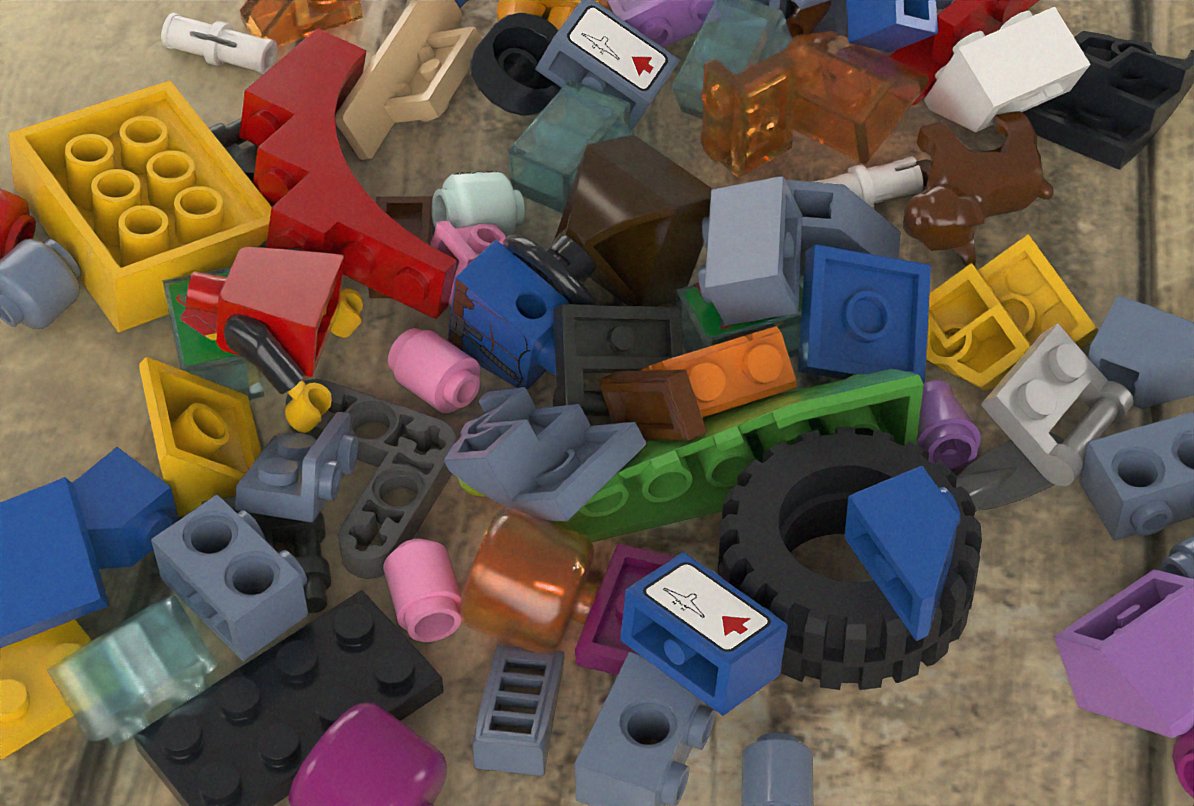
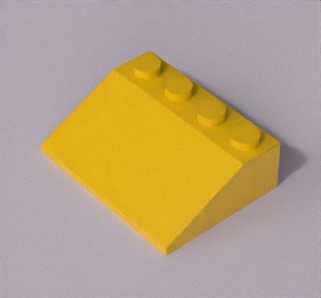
M170 80L8 133L14 188L27 201L29 209L49 237L60 244L75 259L81 270L79 279L118 333L173 313L174 310L169 291L171 284L190 280L194 271L213 275L225 273L232 267L240 249L247 246L259 247L267 240L271 205ZM181 294L179 299L186 303L187 295Z

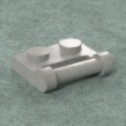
M1057 323L1044 331L981 403V406L1049 482L1064 487L1069 486L1082 471V459L1085 457L1088 442L1099 439L1111 423L1120 422L1132 408L1133 397L1122 384L1108 381ZM1080 396L1090 409L1062 444H1058L1050 436L1049 432L1077 397Z

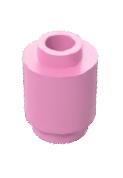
M412 328L402 333L393 343L388 355V366L394 372L396 381L439 412H454L470 404L476 397L480 387L479 363L436 332Z
M411 539L403 542L386 558L383 565L398 623L403 629L408 631L412 639L419 642H433L446 638L460 626V614L464 607L448 550L438 542L425 539Z

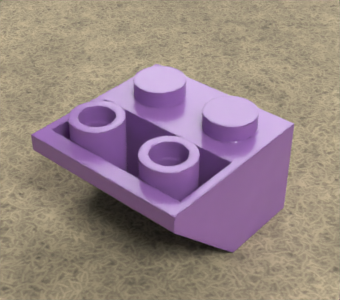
M1154 569L1054 636L1078 708L1170 738L1185 734L1194 726V579Z

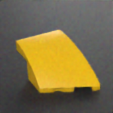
M1027 234L979 270L971 263L930 292L926 361L985 391L995 388L1044 331L1057 323L1079 348L1094 340L1099 330L1035 242Z

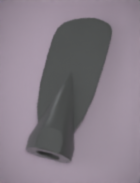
M1049 432L1050 436L1058 444H1062L1064 439ZM1009 440L969 464L957 476L956 488L962 486L968 491L976 507V512L979 510L995 509L1021 501L1054 486V484L1049 482L1037 470L1012 440Z

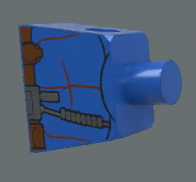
M495 239L455 277L448 341L474 358L482 368L516 388L525 387L529 389L546 371L556 377L553 309L562 304L570 303Z

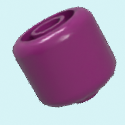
M359 703L344 712L328 728L308 754L293 779L288 796L290 806H434L433 804L446 780L447 764L445 756L440 750L381 706L375 703Z

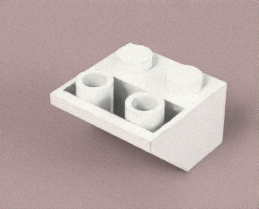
M1055 7L1034 16L1031 11H1024L1005 22L999 31L985 36L983 31H978L960 40L952 49L954 55L949 63L935 74L937 81L925 97L924 102L929 110L976 133L994 125V117L998 114L1014 111L1023 112L1069 92L1091 64Z

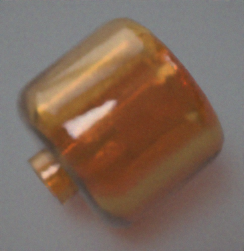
M512 508L500 510L491 521L471 567L461 598L460 620L470 629L539 654L553 653L561 647L573 621L585 625L599 587L588 583L595 558L592 542L583 534Z

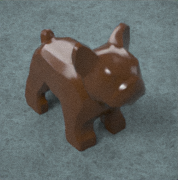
M1020 111L998 114L994 117L993 124L995 130L1006 137L1005 143L994 150L982 151L967 148L955 136L946 122L924 125L920 128L917 145L922 152L929 154L932 160L925 159L916 162L915 166H920L923 185L926 186V189L915 195L904 209L903 229L907 235L919 240L931 251L953 249L957 252L965 267L971 263L975 266L974 235L976 227L984 224L985 218L1021 211L1034 202L1037 197L1045 200L1052 198L1054 190L1043 176L1041 155L1037 149V134L1027 116Z

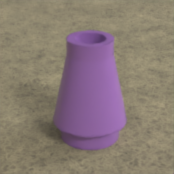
M941 380L926 382L923 388L917 445L929 452L928 461L933 465L940 460L952 472L960 471L975 460L981 441L980 432L954 396L953 390L947 382Z

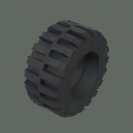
M836 427L835 434L820 436L819 430L799 434L796 438V443L788 446L785 441H782L764 451L763 464L758 460H754L738 475L737 485L728 491L723 503L722 520L719 527L718 574L723 580L762 607L769 609L776 617L788 624L781 674L803 682L805 676L819 679L820 687L840 690L841 683H858L859 690L881 688L882 679L893 677L895 683H900L918 675L920 662H923L927 667L936 664L948 653L949 643L959 639L967 624L969 609L972 608L982 543L981 523L974 517L976 507L968 491L962 486L956 488L957 476L940 460L934 465L929 462V452L910 441L906 447L893 442L894 436L892 434L874 430L873 436L855 434V427ZM923 466L938 488L945 487L953 495L959 508L961 520L957 526L953 557L929 635L915 641L874 580L846 582L830 579L803 566L790 552L799 545L817 537L845 534L849 495Z

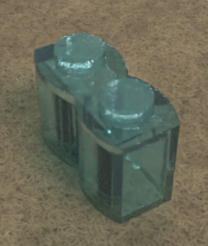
M171 595L149 605L107 633L69 654L49 667L47 672L88 740L100 741L108 736L111 743L117 745L148 726L149 721L144 713L160 702L167 699L173 708L205 690L208 685L203 676L218 665L176 595Z

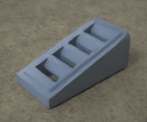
M496 645L472 744L475 769L544 776L564 665V651ZM518 667L545 670V674L541 676L508 672V668ZM505 685L541 689L540 695L509 692L504 691ZM501 705L536 709V713L502 711ZM497 726L532 728L531 734L497 730Z

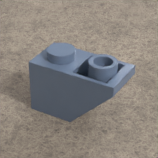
M785 180L802 213L800 276H804L805 251L815 244L899 259L901 231L844 184Z
M1118 295L1090 346L1088 358L1108 381L1118 382L1125 386L1133 397V406L1142 409L1193 396L1194 322Z

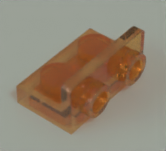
M780 51L759 63L752 64L737 75H734L716 58L704 63L703 90L701 92L703 101L701 143L706 154L713 161L723 164L737 178L792 149L797 63L785 52Z

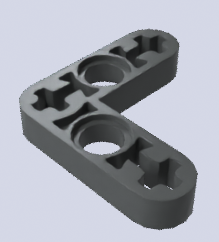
M322 379L305 380L303 382L306 385L315 382L328 388L331 393L332 402L331 407L321 416V422L310 432L304 434L311 435L317 440L336 412L350 413V435L358 437L357 460L379 467L342 524L338 537L342 563L349 573L365 579L382 577L385 575L383 565L386 558L400 544L414 538L450 479L452 473L447 468L444 459L452 445L456 443L455 431L448 423L438 418ZM289 394L285 400L286 405L293 399ZM367 422H381L389 428L384 435L374 439L361 438L355 434L356 429ZM289 424L293 433H301ZM407 434V438L402 437V435ZM431 446H439L440 450L432 449ZM417 450L422 452L427 451L426 455L418 454ZM394 488H408L417 494L416 498L405 506H390L382 500L383 496ZM377 522L381 524L379 530L381 546L371 544L378 533ZM358 544L361 546L371 544L366 551L358 550Z

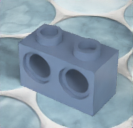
M1194 411L1088 442L1079 482L1114 541L1136 534L1151 535L1159 532L1167 525L1194 517Z
M215 495L151 539L161 579L243 662L308 616L303 588L307 584V577L299 562L286 550H282L280 553L274 550L265 541L260 526L248 512L241 510L236 513L218 495Z

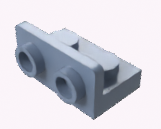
M336 412L317 440L313 436L304 433L274 435L236 485L235 510L313 523L327 500L334 501L337 497L340 481L345 474L351 475L354 471L358 455V437L350 435V413Z

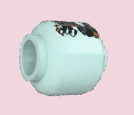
M498 171L454 173L444 181L442 188L437 189L433 195L432 219L435 229L439 221L446 220L454 228L478 224H496L507 237L514 234L516 226L521 225L524 220L525 206L522 194L519 190H513L508 178Z

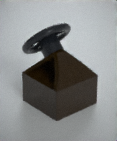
M634 134L587 144L553 243L545 250L524 236L512 234L504 239L503 245L564 296L571 305H597L592 295L581 283L591 278L628 306L658 307L684 298L704 245L702 221L704 217L710 216L711 190L713 188Z

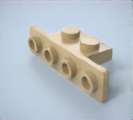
M411 0L336 113V125L360 160L373 158L394 123L416 120L427 122L439 118L447 110L449 101L462 80L470 73L469 60L482 37L475 26L455 29L462 19V12L455 0Z

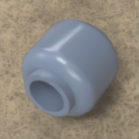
M25 239L0 260V318L11 327H16L21 322L32 329H44L72 305L80 293V285L77 278L81 275V270L70 253L51 239H46L44 242L36 239Z

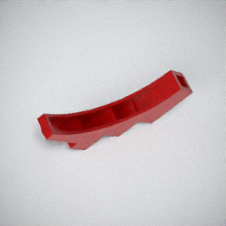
M317 28L244 92L239 137L259 146L257 149L253 184L267 202L274 205L270 213L266 248H300L308 252L344 255V276L437 319L448 307L457 260L428 245L398 224L374 202L352 174L342 154L337 138L335 115L363 74L367 50Z

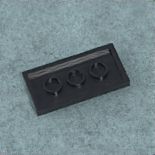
M361 590L134 734L133 737L138 752L182 806H274L289 796L293 779L302 763L328 728L344 712L359 703H375L401 721L444 692L441 675L369 596Z

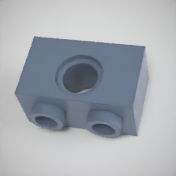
M629 652L574 763L576 801L589 806H666V804L677 806L682 798L689 777L690 768L685 765V762L692 747L702 750L706 745L713 727L715 710L707 707L705 702L644 657ZM655 739L660 742L653 745H644L637 741Z

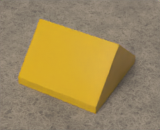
M145 357L139 363L140 374L163 480L171 487L178 517L186 516L201 506L202 501H207L215 495H218L221 499L236 497V485L262 452L248 395Z

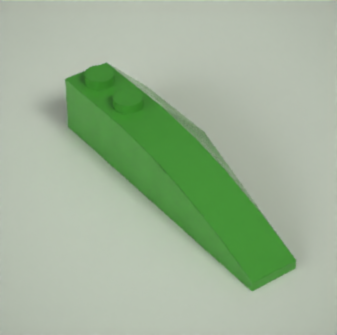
M888 369L870 374H856L836 382L809 388H795L783 394L770 396L705 417L703 422L707 432L689 441L650 440L568 521H550L536 518L537 541L540 553H550L722 512L723 503L728 491L737 485L738 475L749 463L758 460L763 464L764 451L782 441H785L788 446L796 443L797 436L802 433L819 430L820 436L835 434L836 427H855V434L873 436L874 430L892 434L894 436L893 442L906 447L909 441L916 444L924 383L919 374L896 369Z

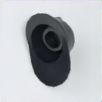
M522 12L506 15L499 20L475 47L469 60L471 76L478 89L492 104L506 112L528 116L537 115L543 111L558 94L561 87L539 73L535 68L559 30L553 24L537 15Z

